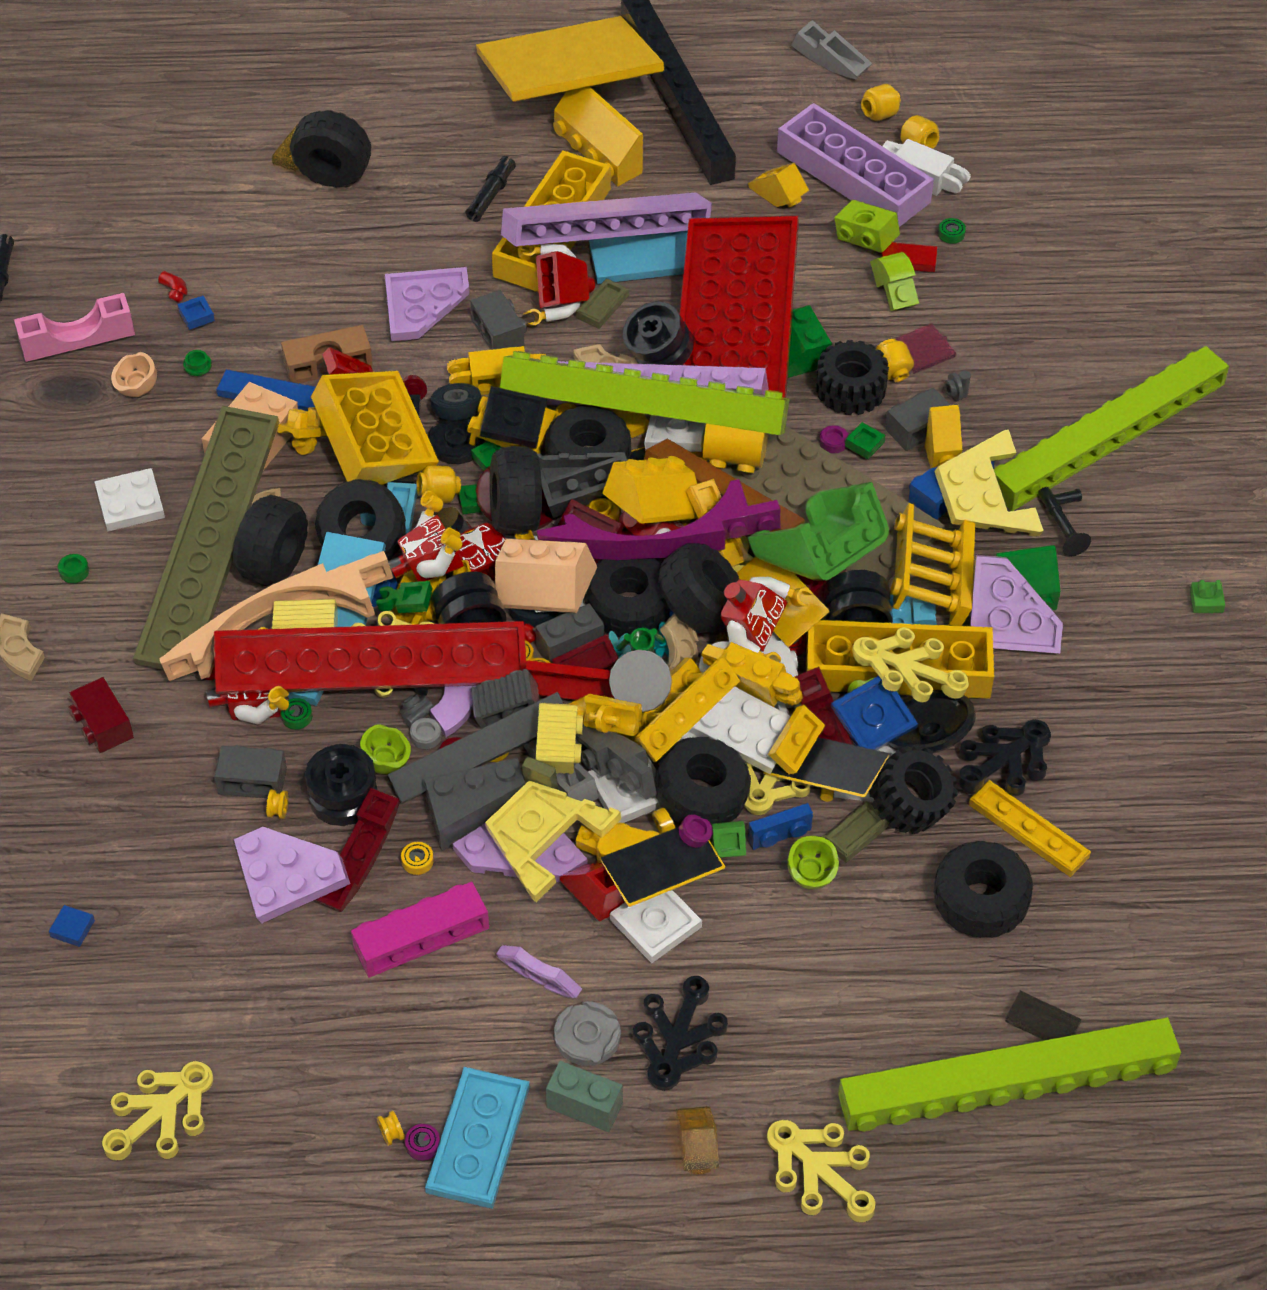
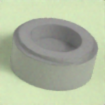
M431 718L416 720L410 728V737L413 745L420 749L436 747L442 738L440 724Z

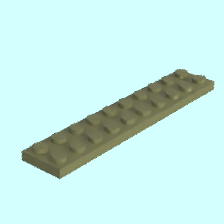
M227 406L221 407L133 660L135 664L164 670L160 658L182 640L213 620L234 558L235 537L245 513L252 505L280 423L278 416Z

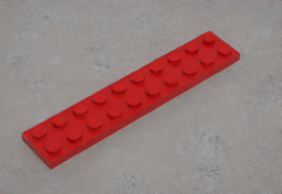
M524 621L214 631L216 694L269 693L276 686H281L287 692L480 685L486 680L500 679V677H505L516 670L523 671V669H526Z

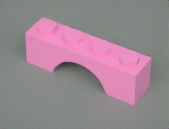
M124 293L96 299L93 309L83 318L73 322H55L46 318L42 313L14 319L25 362L135 335L130 309Z

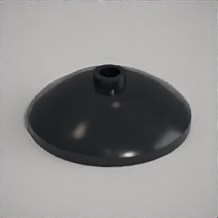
M933 690L927 702H919L913 696L904 699L903 702L917 721L918 726L892 741L889 745L899 751L907 746L910 749L914 746H921L922 751L928 748L933 753L948 749L960 742L973 727L976 719L973 703L965 695L954 699L945 695L942 690Z

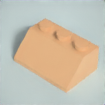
M506 539L495 561V587L498 598L501 600L504 608L577 613L595 574L597 565L586 543Z

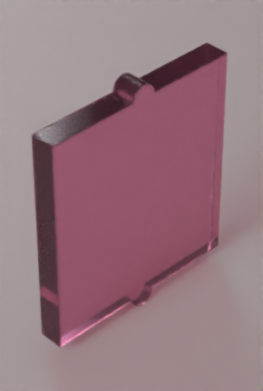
M932 323L895 338L897 341H903L907 345L914 360V367L912 368L914 374L956 357V352L946 341L947 337L942 336Z

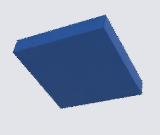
M879 676L831 703V708L855 745L859 747L879 750L918 726L917 721L898 692L885 689Z

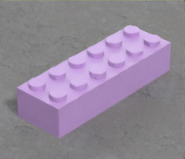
M815 103L778 128L777 153L791 162H795L797 166L851 201L856 200L896 212L899 227L931 203L934 182L932 177Z

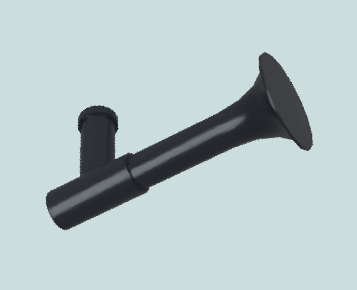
M1049 487L1040 489L1038 492L1039 497L1049 513L1054 517L1066 538V542L1063 545V553L1067 556H1077L1086 551L1091 544V537L1086 533H1077L1060 506L1061 504L1082 501L1080 489L1055 495Z

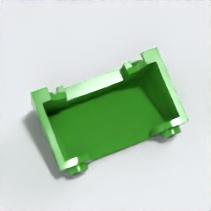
M868 482L819 491L811 496L806 504V515L810 524H800L795 528L773 532L768 530L757 531L749 536L748 540L753 553L758 559L814 581H824L831 579L884 543L889 534V527L873 483Z

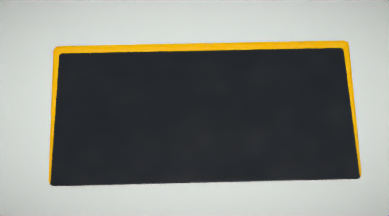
M818 737L797 773L789 775L776 763L771 774L764 771L763 774L859 797H866L890 754Z
M679 827L600 858L628 907L725 869L724 863L710 840L702 847H691L680 838Z

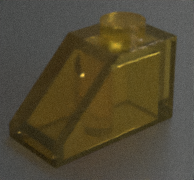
M710 1106L676 1109L681 1160L684 1171H690L694 1174H705L710 1172L711 1169L719 1168L717 1127Z

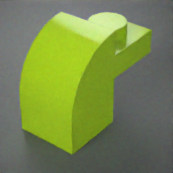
M900 252L870 261L876 286H884L890 311L919 304L913 276L916 274L910 259L905 253Z

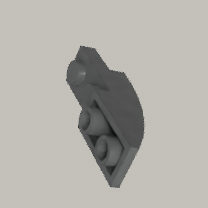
M583 724L582 735L576 734L575 744H582L581 760L586 768L592 769L601 777L612 773L614 777H619L624 781L631 791H636L645 800L657 795L652 769L648 766L646 750L615 732L608 731L607 733L598 732L596 728L586 727Z

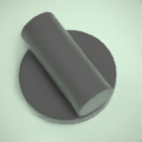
M961 371L958 375L956 373L948 375V380L945 381V389L949 397L959 401L968 396L970 372Z
M415 693L401 703L403 708L399 713L404 718L406 725L411 728V725L416 720L426 717L434 705L425 695L418 696Z

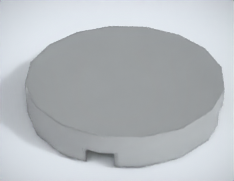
M635 650L627 652L616 661L611 669L609 684L615 699L639 703L642 705V713L655 710L665 702L671 690L672 677L669 667L660 656L651 651Z
M592 1001L582 1002V1005L576 1006L573 1004L567 1007L557 1018L554 1027L555 1045L560 1054L571 1063L582 1066L598 1065L610 1059L618 1050L621 1040L620 1024L615 1013L603 1004Z

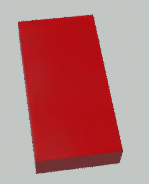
M892 242L882 252V257L903 252L910 259L915 271L935 272L938 246Z

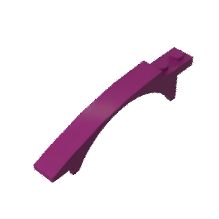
M737 479L730 481L720 501L709 512L698 520L673 531L644 536L615 534L593 527L574 514L564 515L566 525L537 530L538 540L586 543L593 559L667 558L686 543L706 544L712 549L723 550L725 549V539L739 538L761 530L771 531L781 528L780 506L778 500L748 506L740 480Z

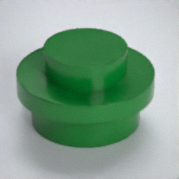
M193 350L186 355L183 366L185 372L189 375L201 376L210 371L212 362L204 351Z

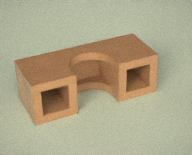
M363 325L281 342L289 381L293 383L317 380V366L325 361L322 354L329 347L371 365V368L373 367L371 347Z

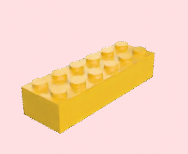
M562 150L524 207L604 200L611 190V165ZM503 237L492 252L493 277L539 292L536 256H539V254H534L529 260H523L519 255L523 252L530 253V250L527 247L514 246ZM576 241L547 244H560L571 250Z
M820 620L807 631L806 672L820 667L830 692H848V687L854 680L867 681L879 676L872 666H863L854 659L853 645L857 639L869 637L879 641L895 636L899 628L905 627L912 630L915 635L911 646L906 649L898 647L889 650V652L894 654L904 653L924 647L928 639L936 638L944 645L938 659H925L919 661V663L946 673L960 670L967 675L969 686L964 694L968 698L988 699L991 697L994 681L993 627ZM886 664L889 670H896L894 666ZM916 675L920 681L928 682L933 690H942L941 683ZM903 680L899 688V695H912V691Z

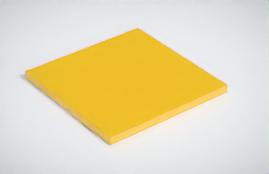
M622 16L476 44L477 54L513 102L664 71L663 61Z

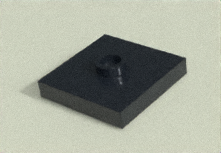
M491 386L480 436L536 449L547 398Z

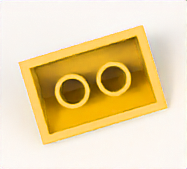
M669 456L663 459H628L627 461L613 463L602 494L639 523L698 518L685 491L689 487L697 485L695 473L684 465L685 462L682 459Z

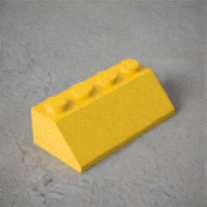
M590 86L566 91L554 109L553 127L555 132L565 138L572 148L578 150L585 158L611 165V181L617 187L642 174L643 133Z

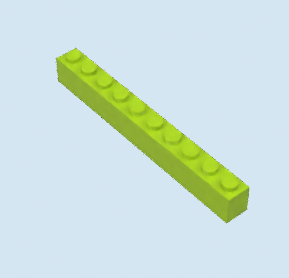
M1207 346L1196 352L1192 351L1176 364H1170L1164 371L1155 376L1148 377L1137 387L1129 388L1120 397L1113 401H1107L1101 408L1092 413L1085 414L1074 424L1063 427L1052 437L1042 439L1035 447L1028 451L1020 452L1006 464L998 465L994 472L1006 507L1010 511L1018 509L1038 497V492L1043 487L1053 488L1222 387L1226 381L1229 365Z
M513 351V355L504 356L500 382V388L548 399L775 435L785 433L790 399L783 398L782 392L765 390V395L754 393V388L747 386H737L736 390L725 389V383L709 381L708 386L697 384L698 379L680 377V381L669 380V375L663 373H652V377L642 376L641 370L624 368V373L613 371V366L596 364V368L585 367L586 362L580 360H568V364L558 363V357L541 355L539 360L530 358V353Z
M1166 1017L840 1079L838 1096L848 1131H870L879 1125L889 1123L901 1125L909 1122L911 1119L920 1117L933 1119L944 1113L957 1110L959 1112H969L983 1105L1001 1106L1010 1100L1020 1098L1032 1100L1051 1092L1063 1094L1071 1092L1078 1087L1088 1085L1100 1087L1109 1081L1119 1079L1132 1081L1141 1075L1151 1073L1157 1075L1167 1074L1176 1069L1181 1051L1169 1018Z

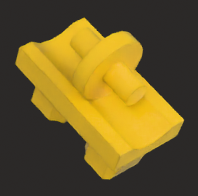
M309 407L308 411L289 409L287 423L279 424L277 430L278 433L293 434L292 446L301 455H308L314 451L317 444L315 437L327 436L315 407Z
M593 694L585 696L586 716L584 726L596 728L598 732L602 733L610 731L630 736L638 734L639 722L642 720L641 704Z

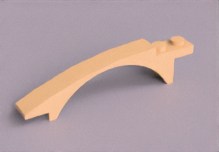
M381 551L368 555L365 558L341 565L327 572L322 563L275 583L229 608L182 640L160 658L168 680L171 681L196 671L199 672L201 680L210 677L215 665L214 631L243 630L260 618L273 613L274 601L336 599V604L339 607L355 611L366 618L375 615L366 588L393 578L385 552Z

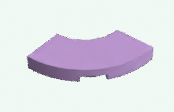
M445 686L444 695L440 702L430 709V717L440 724L441 732L445 737L457 731L471 715L473 707L472 686Z
M502 945L496 954L502 962L514 971L540 985H545L544 988L568 998H577L582 990L562 969L541 962L521 947Z

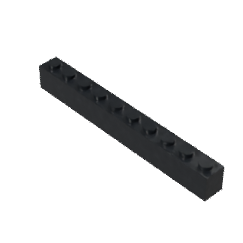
M621 0V16L664 63L663 72L650 74L709 184L714 185L734 180L736 155L650 1Z

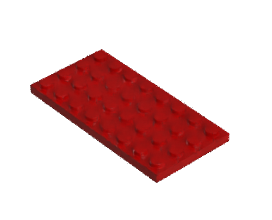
M798 216L689 218L680 316L694 337V348L690 358L683 365L766 368L768 390L782 392V397L786 398L799 230Z

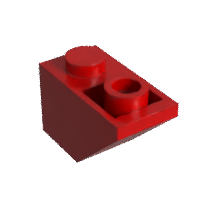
M603 863L585 864L560 876L561 883L599 922L610 917V913L625 903Z

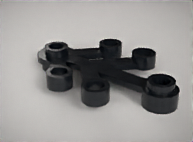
M1038 719L1027 721L1021 729L999 728L994 725H986L983 727L981 741L983 743L973 740L963 741L960 746V756L964 760L973 761L977 759L978 755L995 756L980 767L977 765H966L961 768L958 783L962 790L969 794L977 793L983 787L986 778L1008 763L1009 777L1007 778L1006 791L1013 796L1022 795L1025 791L1026 780L1022 777L1021 753L1030 748L1031 761L1028 764L1027 775L1033 780L1044 779L1047 764L1043 759V747L1048 745L1051 739L1048 725ZM1000 739L1016 740L1012 744L999 743Z
M691 976L684 981L682 989L684 1002L674 1028L664 1012V1000L660 995L650 994L644 999V1012L653 1019L667 1044L664 1055L661 1054L652 1040L653 1027L649 1023L639 1022L633 1028L634 1041L641 1045L651 1063L647 1071L648 1080L658 1090L667 1091L672 1089L680 1082L682 1073L702 1064H712L717 1059V1046L711 1041H704L698 1045L696 1053L677 1060L680 1050L709 1037L722 1036L727 1031L728 1020L722 1013H713L709 1016L706 1024L688 1031L696 1007L704 1004L709 997V984L700 976ZM691 986H700L702 988L693 990ZM654 1002L659 1004V1007L650 1008L648 1005ZM721 1022L723 1026L717 1028L712 1023ZM644 1030L647 1031L649 1034L647 1036L642 1037L639 1036L637 1033L639 1031ZM704 1050H710L713 1052V1054L710 1056H705L701 1052ZM665 1069L669 1070L670 1073L662 1075L658 1071Z

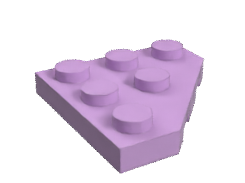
M467 267L385 274L391 341L419 339L469 295Z
M976 555L970 626L993 627L994 649L1060 654L1063 623L1007 557Z
M486 823L453 843V851L471 872L485 874V870L504 872V876L518 877L488 832ZM565 833L535 860L555 876L556 882H561V875L588 864L587 858Z
M266 827L258 828L234 839L254 911L261 924L350 884L343 859L336 851Z

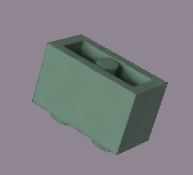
M559 1061L546 1087L547 1108L610 1132L623 1105V1085Z

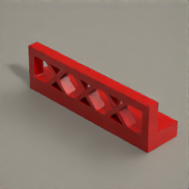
M526 661V669L537 682L539 696L547 697L558 692L561 699L575 701L588 694L615 699L609 684L611 670Z

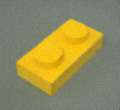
M805 705L796 707L768 755L789 775L797 773L825 724Z

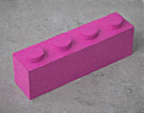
M472 881L464 885H455L447 892L434 897L423 898L417 904L410 907L393 910L385 917L360 924L357 928L351 930L353 947L368 978L489 929L488 910Z

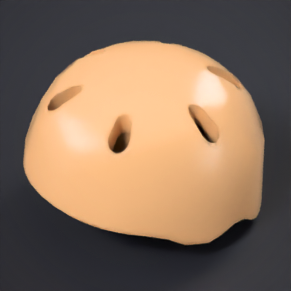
M143 352L126 355L112 371V384L124 396L140 397L150 392L157 380V370L153 360Z

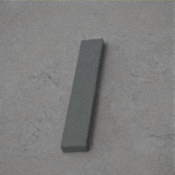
M556 692L388 774L401 803L404 804L426 793L425 779L482 766L537 739L539 703L564 704L559 693Z

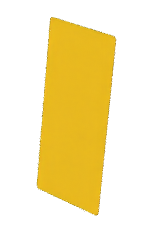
M756 556L737 572L739 580L749 581L753 577H772L789 584L790 589L793 590L808 588L793 572L762 561ZM800 593V601L808 604V606L796 607L791 604L789 597L785 599L788 603L774 632L788 647L829 613L828 608L813 593L812 595Z

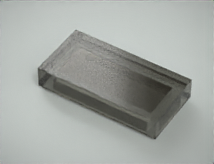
M1020 990L1006 1016L1005 1022L1038 1038L1050 1040L1075 1035L1080 1026L1081 1019Z

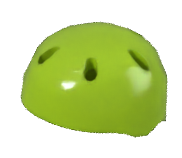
M381 724L374 725L366 730L360 741V749L364 750L373 760L375 772L378 774H390L404 767L410 757V743L404 734L396 728H389Z
M806 836L794 842L788 856V870L792 879L799 886L805 889H820L831 883L837 874L839 860L837 850L832 842L819 836Z

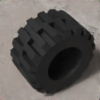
M847 340L846 343L839 341L835 343V346H828L826 352H822L818 360L816 393H818L820 401H825L824 405L828 408L833 407L837 413L841 411L846 412L845 415H852V413L860 415L864 414L865 410L868 412L874 410V406H879L886 395L889 367L887 358L883 357L884 353L881 350H875L876 346L872 344L866 345L864 341L853 342V340Z
M907 746L903 747L900 751L897 750L886 760L872 788L869 790V796L874 798L871 804L874 809L879 810L880 814L878 816L881 820L886 819L889 822L888 826L893 829L897 826L899 827V832L907 833L910 830L912 834H918L920 831L924 832L930 829L954 807L956 803L954 798L958 795V789L953 786L957 781L955 776L950 774L952 769L949 765H944L942 762L944 759L940 755L934 756L933 751L928 748L922 751L921 746H914L911 749ZM905 781L910 782L917 788L921 799L909 791Z

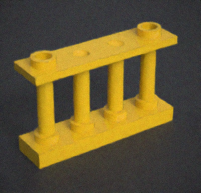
M909 503L904 513L897 515L894 524V530H897L898 533L895 578L890 587V595H893V608L898 610L905 597L908 596L945 607L950 612L949 625L962 626L972 610L975 523L964 520L959 530L955 529L952 532L915 521L914 504ZM913 532L947 542L950 547H953V552L950 553L912 541ZM911 553L948 564L949 568H952V574L911 563ZM910 575L946 585L951 590V595L947 596L910 585Z
M719 657L704 673L700 671L692 658H684L670 671L672 686L665 702L655 710L642 713V720L639 722L637 735H620L640 746L642 745L652 761L657 762L740 682V679L724 657Z

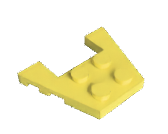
M1009 429L996 434L941 464L934 472L952 524L961 525L964 520L975 523V528L988 529L989 527L1004 529L1008 533L1020 531L1029 533V536H1040L1043 528L1036 507L1007 511L991 461L1013 458L1017 453Z
M528 781L485 823L488 832L531 898L537 902L556 884V878L535 860L576 820L603 838L621 820V812L611 807L607 810L596 806L593 801L587 799L580 801L568 797L566 792Z

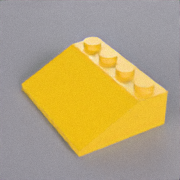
M399 371L321 376L311 395V399L347 482L362 479L372 480L383 485L422 471L426 466H436L438 464V458Z

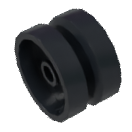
M655 301L642 305L627 318L623 327V341L638 364L683 365L690 358L694 348V337L677 309L667 302Z
M869 570L846 571L831 578L824 586V605L829 610V613L825 616L826 620L893 623L889 584L885 577L877 572Z
M464 572L454 575L443 581L434 590L430 599L433 612L439 624L506 622L507 620L505 609L498 598L494 582L484 573Z
M336 744L316 752L307 763L305 779L311 810L318 819L329 825L336 826L356 824L358 822L356 814L370 788L378 790L375 768L370 756L364 750L354 745Z

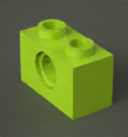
M852 200L834 217L839 240L881 253L900 235L896 212Z

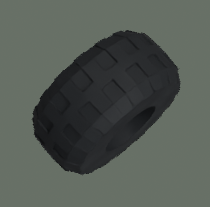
M333 110L316 111L304 116L297 125L290 143L291 158L299 171L314 183L335 188L353 184L362 177L368 166L372 148L368 135L357 121L341 112H333Z
M585 405L574 409L570 408L555 418L549 428H547L545 436L546 455H559V453L587 455V453L625 452L627 460L631 458L630 431L624 420L608 409Z
M501 447L493 453L490 464L489 490L493 527L497 532L508 536L528 534L529 530L534 532L539 528L542 511V480L537 453L529 447Z
M362 479L343 482L332 491H329L321 504H319L315 520V529L321 546H323L326 532L347 535L346 528L350 520L358 514L369 513L376 516L375 525L369 533L357 538L384 542L386 545L384 552L387 560L390 561L400 549L398 544L399 538L406 535L404 511L394 494L386 487L378 484V482Z
M268 495L256 500L250 509L247 510L239 525L233 550L234 566L243 578L269 587L285 580L292 574L303 553L308 534L307 515L300 505L283 497Z
M686 543L671 553L661 564L658 583L663 599L666 600L668 607L676 614L680 621L687 624L693 630L712 633L726 626L721 619V612L728 600L724 595V590L730 583L737 582L739 576L728 560L720 555L717 550L710 548L706 544Z
M655 558L630 560L601 559L596 564L597 569L586 591L584 601L585 605L590 603L603 622L604 632L609 633L613 631L617 637H621L625 633L631 635L637 628L658 629L661 622L666 623L671 610L666 600L663 599L658 583L661 562ZM625 592H633L639 595L634 597H624L619 594Z
M702 736L685 738L675 743L662 756L654 779L657 794L655 797L660 804L659 806L665 808L671 819L679 824L688 815H697L700 818L707 819L711 825L714 823L731 822L739 816L749 795L751 785L749 767L739 753L723 741ZM691 779L704 780L713 787L698 785Z
M975 841L964 843L952 851L950 850L939 864L934 882V902L941 917L955 930L977 938L999 937L1014 930L1024 920L1032 899L1033 880L1027 864L1012 849L1010 850L995 842ZM982 883L996 889L997 893L992 895L978 894L971 890L969 886Z

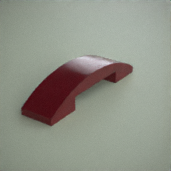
M820 667L795 676L800 682L799 689L803 695L802 702H800L801 705H805L825 724L818 737L853 745L846 729L831 708V703L834 702V699Z
M370 788L356 814L358 822L340 853L350 884L313 901L340 912L346 908L362 886L385 843L400 804L398 798Z

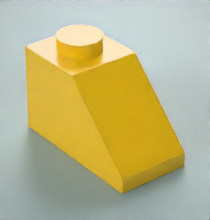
M795 162L765 171L748 183L751 190L775 207L786 204L788 207H792L801 202V196L809 191Z
M959 405L930 407L925 449L930 468L938 467L962 454Z

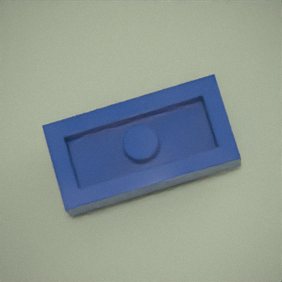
M806 803L749 822L748 842L752 850L761 847H771L778 841L790 837L797 838L811 831L813 812L809 804Z

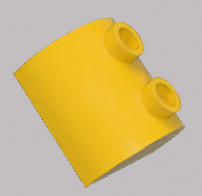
M706 423L703 459L709 460V463L715 467L726 468V463L738 464V471L754 473L755 467L762 468L769 434Z

